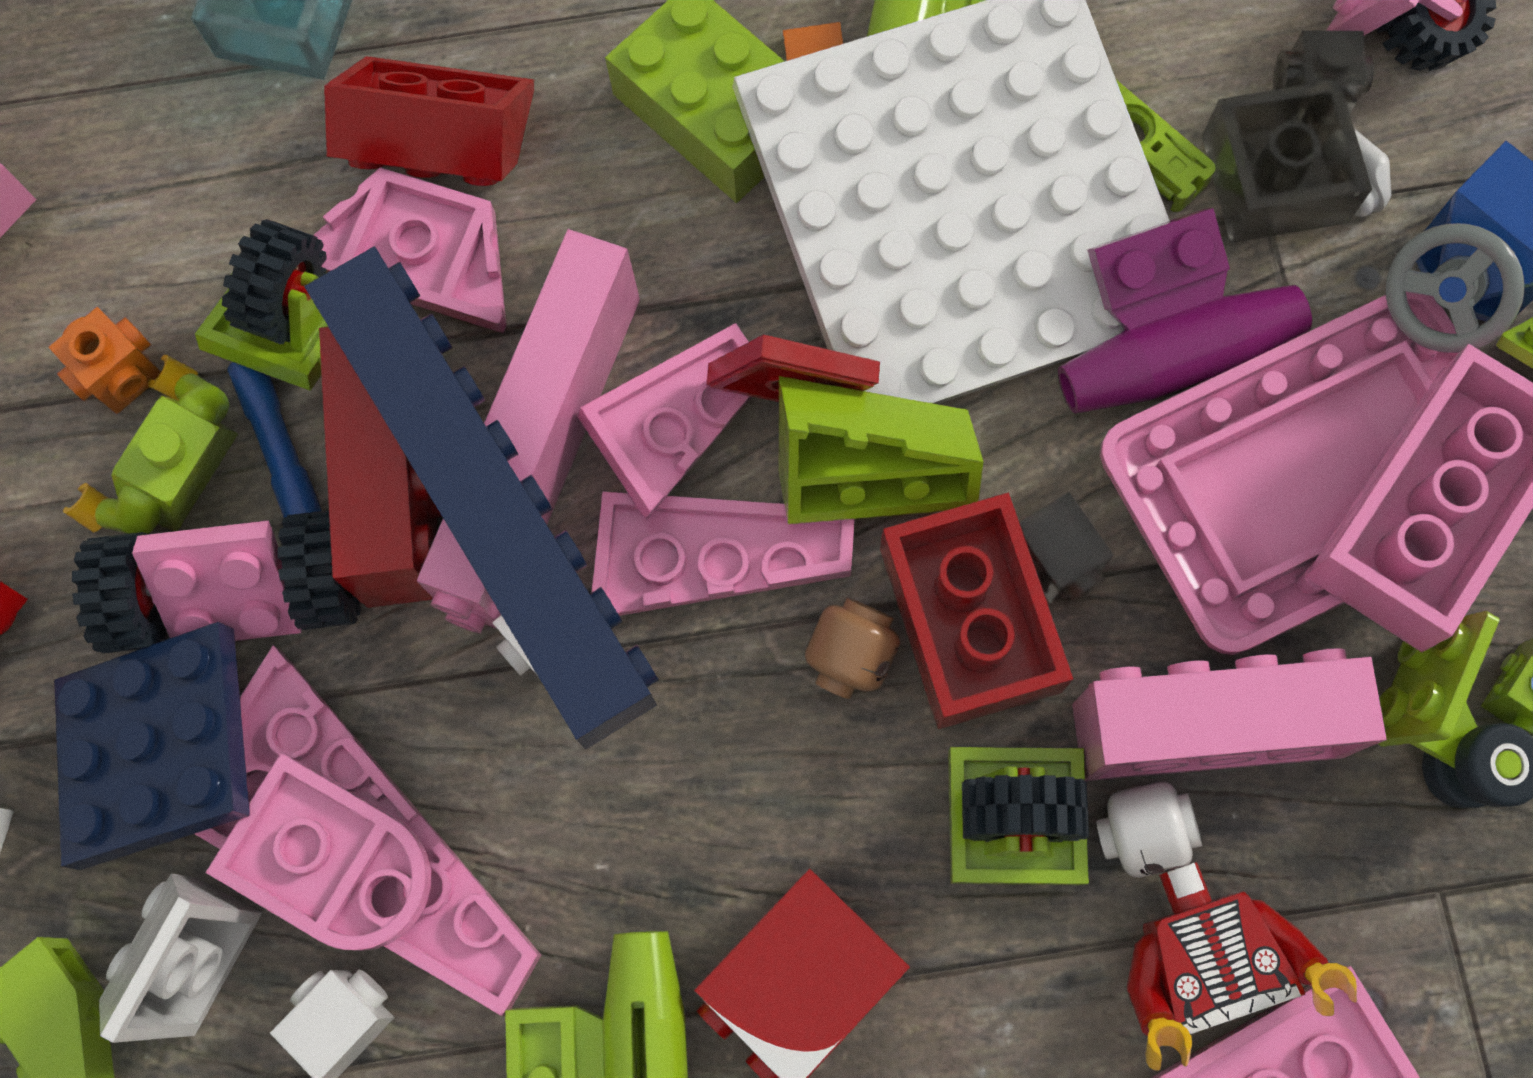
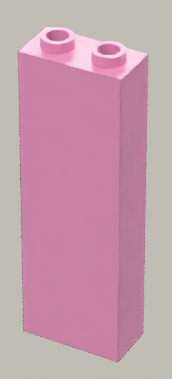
M570 229L566 232L484 423L488 426L496 420L500 422L519 454L508 461L520 481L532 474L553 510L586 432V429L577 417L580 407L601 396L640 302L628 248ZM553 510L542 516L546 524H548ZM443 519L416 581L433 597L430 605L447 613L445 620L475 633H481L484 624L496 628L492 622L501 614Z

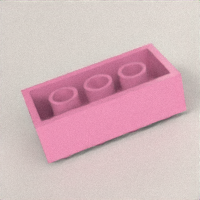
M1468 344L1438 373L1305 577L1420 652H1424L1453 636L1533 508V382Z
M1336 648L1306 653L1303 655L1304 663L1278 665L1276 655H1256L1236 660V669L1210 671L1208 661H1188L1168 666V675L1142 677L1140 667H1120L1102 671L1099 673L1100 681L1090 683L1088 688L1072 704L1078 748H1084L1085 781L1341 759L1383 742L1387 739L1372 657L1347 659L1345 649Z

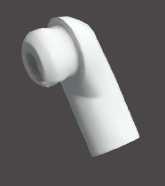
M1348 127L1335 137L1331 145V151L1356 171L1357 185L1348 189L1346 194L1348 198L1345 200V203L1353 215L1366 217L1372 212L1378 213L1382 211L1391 198L1390 162L1384 152L1353 127Z

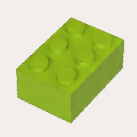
M667 0L605 57L613 95L737 204L765 176L732 88L734 77L785 61L714 0Z

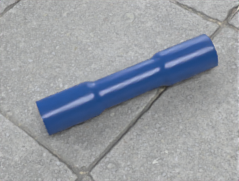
M230 363L227 371L243 413L251 422L271 474V486L283 517L322 511L309 475L299 461L280 411L281 403L271 377L237 363Z

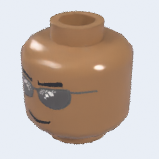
M846 597L843 606L835 604L825 607L804 653L809 666L819 672L815 684L846 699H851L855 689L864 692L878 690L900 645L899 636L890 628L894 619L875 608Z

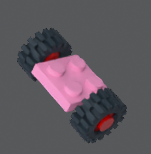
M329 510L293 514L284 517L282 520L283 528L279 529L278 536L282 543L280 547L277 544L268 520L149 535L141 532L87 538V541H82L79 545L81 552H76L74 562L79 570L72 571V582L77 585L78 593H72L73 604L79 605L81 611L76 616L79 627L86 626L83 637L87 644L93 643L92 649L94 651L102 652V654L150 647L161 642L160 639L165 638L166 632H168L170 638L216 622L233 628L235 641L301 633V630L351 625L358 621L357 616L360 615L361 606L356 597L333 579Z

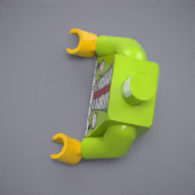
M169 355L161 357V360L164 361V366L159 376L155 380L149 378L147 382L150 388L168 397L161 396L156 401L112 471L111 476L118 499L108 498L88 483H84L78 488V491L82 493L79 500L70 508L65 507L63 509V513L93 533L103 527L125 534L141 532L149 534L158 524L172 532L178 531L238 436L237 432L220 423L226 417L229 410V401L225 393L199 377L197 370Z

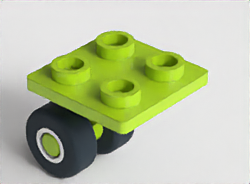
M1488 611L1464 616L1453 636L1424 652H1420L1403 641L1398 652V661L1401 663L1391 687L1386 689L1379 698L1387 740L1378 743V745L1384 747L1411 744L1424 751L1422 772L1426 785L1437 799L1455 808L1513 807L1522 805L1533 798V737L1524 729L1508 723L1477 727L1466 703L1500 620L1499 617Z

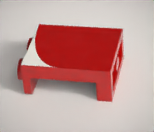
M809 869L694 990L705 1001L696 1011L724 1040L735 1032L754 1051L745 1061L760 1078H808L910 966Z

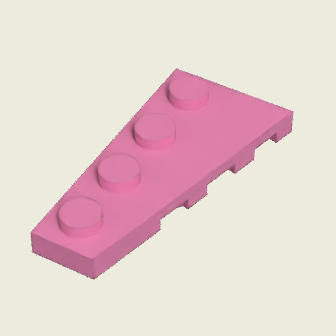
M602 492L592 592L602 587L617 613L621 616L850 577L855 519L788 524L785 505L780 503L667 496L646 520L628 493Z

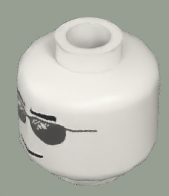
M1160 781L1113 793L1107 805L1108 818L1097 820L1098 834L1105 858L1108 860L1119 857L1122 867L1132 877L1140 878L1189 865L1193 856L1192 848L1202 846L1189 794L1178 795L1176 789L1168 782Z

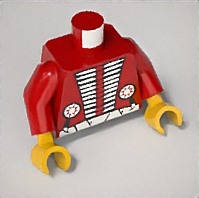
M1197 862L1159 875L1173 914L1143 924L1144 935L1134 945L1126 987L1140 1028L1148 1036L1145 1057L1149 1068L1160 1071L1162 1055L1159 1047L1161 1046L1175 1048L1181 1056V1063L1186 1067L1190 1060L1192 1037L1190 1034L1303 996L1305 991L1302 984L1312 985L1313 1005L1322 1016L1334 1015V1003L1329 995L1324 992L1326 989H1341L1348 995L1349 1000L1354 1003L1357 1002V985L1353 973L1346 966L1338 963H1329L1327 958L1301 930L1264 901L1251 899L1245 891L1212 900Z

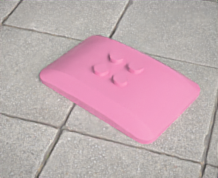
M1406 292L1410 309L1424 325L1439 332L1456 334L1454 324L1433 296ZM1386 295L1119 422L1108 431L1101 443L1100 458L1107 475L1200 638L1209 648L1221 654L1235 655L1246 652L1345 603L1305 576L1438 373L1458 354L1431 350L1408 338L1394 322L1388 309Z

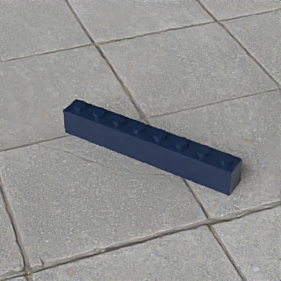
M374 246L305 285V289L575 739L586 750L656 707L657 704L648 687L658 682V677L638 645L626 652L624 651L611 630L623 623L622 619L602 587L589 594L576 572L587 566L586 561L566 530L555 537L553 536L542 518L544 514L553 510L532 474L520 481L508 461L519 455L498 420L488 426L482 421L474 407L485 401L483 395L465 366L452 372L442 354L453 347L432 313L420 320L411 306L410 302L419 298L420 294L402 264L398 262L388 268Z

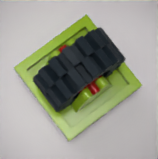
M262 220L261 225L255 223L250 228V238L243 235L238 245L241 252L239 256L232 254L229 265L234 266L231 275H225L223 286L227 287L228 290L196 331V341L199 350L311 391L322 375L319 328L328 327L304 286L326 274L327 269L321 267L327 260L326 251L322 250L324 244L322 240L317 239L314 235L275 221Z
M950 747L948 750L950 884H1089L1087 851L1089 829L1084 748Z

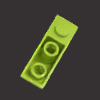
M37 937L0 967V1043L6 1044L19 1063V1066L16 1068L18 1078H115L111 1042L100 1036L99 999L104 989L66 938Z

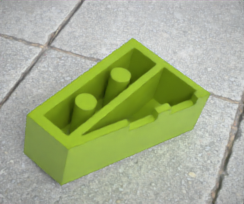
M779 376L778 472L788 524L939 512L979 501L984 461L968 410Z

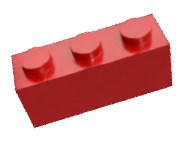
M366 56L324 85L327 157L346 159L351 167L358 169H378L384 165L405 168V172L408 175L421 178L436 177L441 173L463 176L464 182L476 186H490L498 183V181L502 182L518 164L534 94V79Z

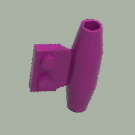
M1202 209L1087 249L1104 309L1121 324L1125 331L1059 366V384L1065 401L1074 414L1151 401L1205 382L1309 332L1312 328L1311 309L1305 294L1297 285L1223 296L1227 271L1230 269L1214 209Z

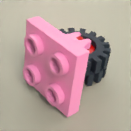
M1336 0L1333 9L1338 13L1324 35L1342 49L1377 29V33L1388 31L1390 38L1382 44L1387 51L1395 47L1400 49L1395 60L1402 65L1413 60L1411 69L1421 71L1428 67L1429 71H1432L1477 50V47L1486 42L1489 36L1485 32L1494 28L1496 20L1486 14L1497 9L1496 0Z

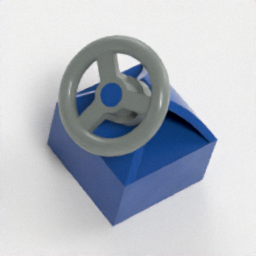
M1505 141L1454 193L1427 228L1401 248L1390 266L1386 281L1388 309L1399 329L1415 343L1431 350L1446 353H1459L1468 344L1477 349L1500 337L1511 326L1517 315L1533 301V161L1508 141ZM1415 262L1417 263L1420 272L1411 270ZM1406 292L1433 296L1440 306L1449 309L1456 334L1439 332L1424 325L1410 309ZM1477 319L1486 322L1479 327Z

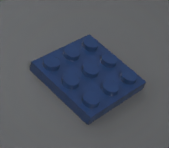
M216 622L153 644L150 647H145L54 679L61 867L83 870L250 816L233 628Z

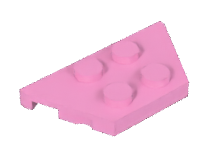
M380 167L358 186L354 196L340 201L323 216L327 224L317 231L314 236L322 240L324 244L322 250L326 251L327 260L321 267L327 269L326 273L375 246L388 268L400 262L420 294V297L410 302V304L504 333L506 315L496 215L491 201Z

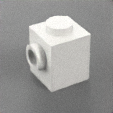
M358 969L354 975L349 970H330L326 975L319 971L308 978L295 991L290 999V1002L295 1007L270 1034L312 1078H338L395 1017L382 1005L388 998L386 992L364 971Z

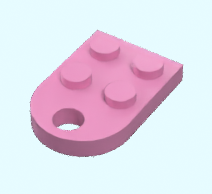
M280 753L249 803L250 816L238 820L206 871L208 875L318 941L343 950H372L396 941L410 930L421 916L431 889V867L427 852L420 839L408 826ZM396 877L405 887L406 901L403 908L396 915L385 918L374 909L372 902L373 892L376 886L384 879Z

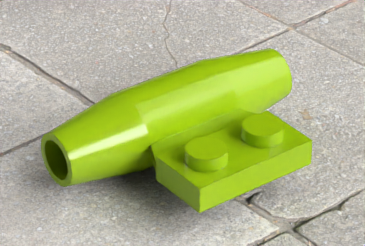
M668 931L614 934L603 1018L579 1007V1005L511 1008L505 1011L507 1078H688L686 1017Z

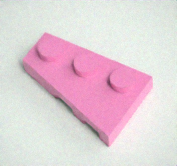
M736 323L580 407L578 419L646 520L752 398L747 395L710 388V385H706L708 363L749 342Z

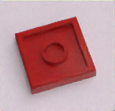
M763 334L708 363L706 385H710V388L775 402H779V376L865 391L879 384L880 361Z

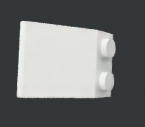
M171 873L168 880L160 883L147 898L142 910V917L145 920L132 943L122 947L109 965L106 979L110 982L99 999L100 1036L112 1043L195 1036L262 912L196 877Z

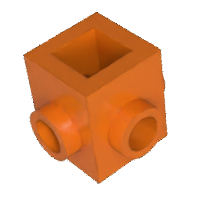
M99 307L93 309L85 317L71 322L64 330L62 336L48 347L65 365L57 375L80 399L86 401L90 396L94 395L116 414L121 412L149 388L147 384L149 378L155 380L161 373L158 367L144 353L152 345L126 317L115 324Z

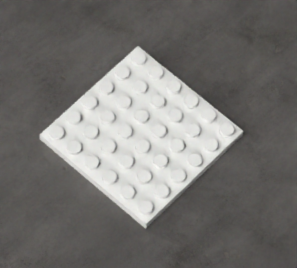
M986 0L734 77L732 88L827 349L880 361L879 384L865 390L866 392L940 404L1076 358L1125 331L1121 324L1104 309L1087 249L1170 220L1086 0Z

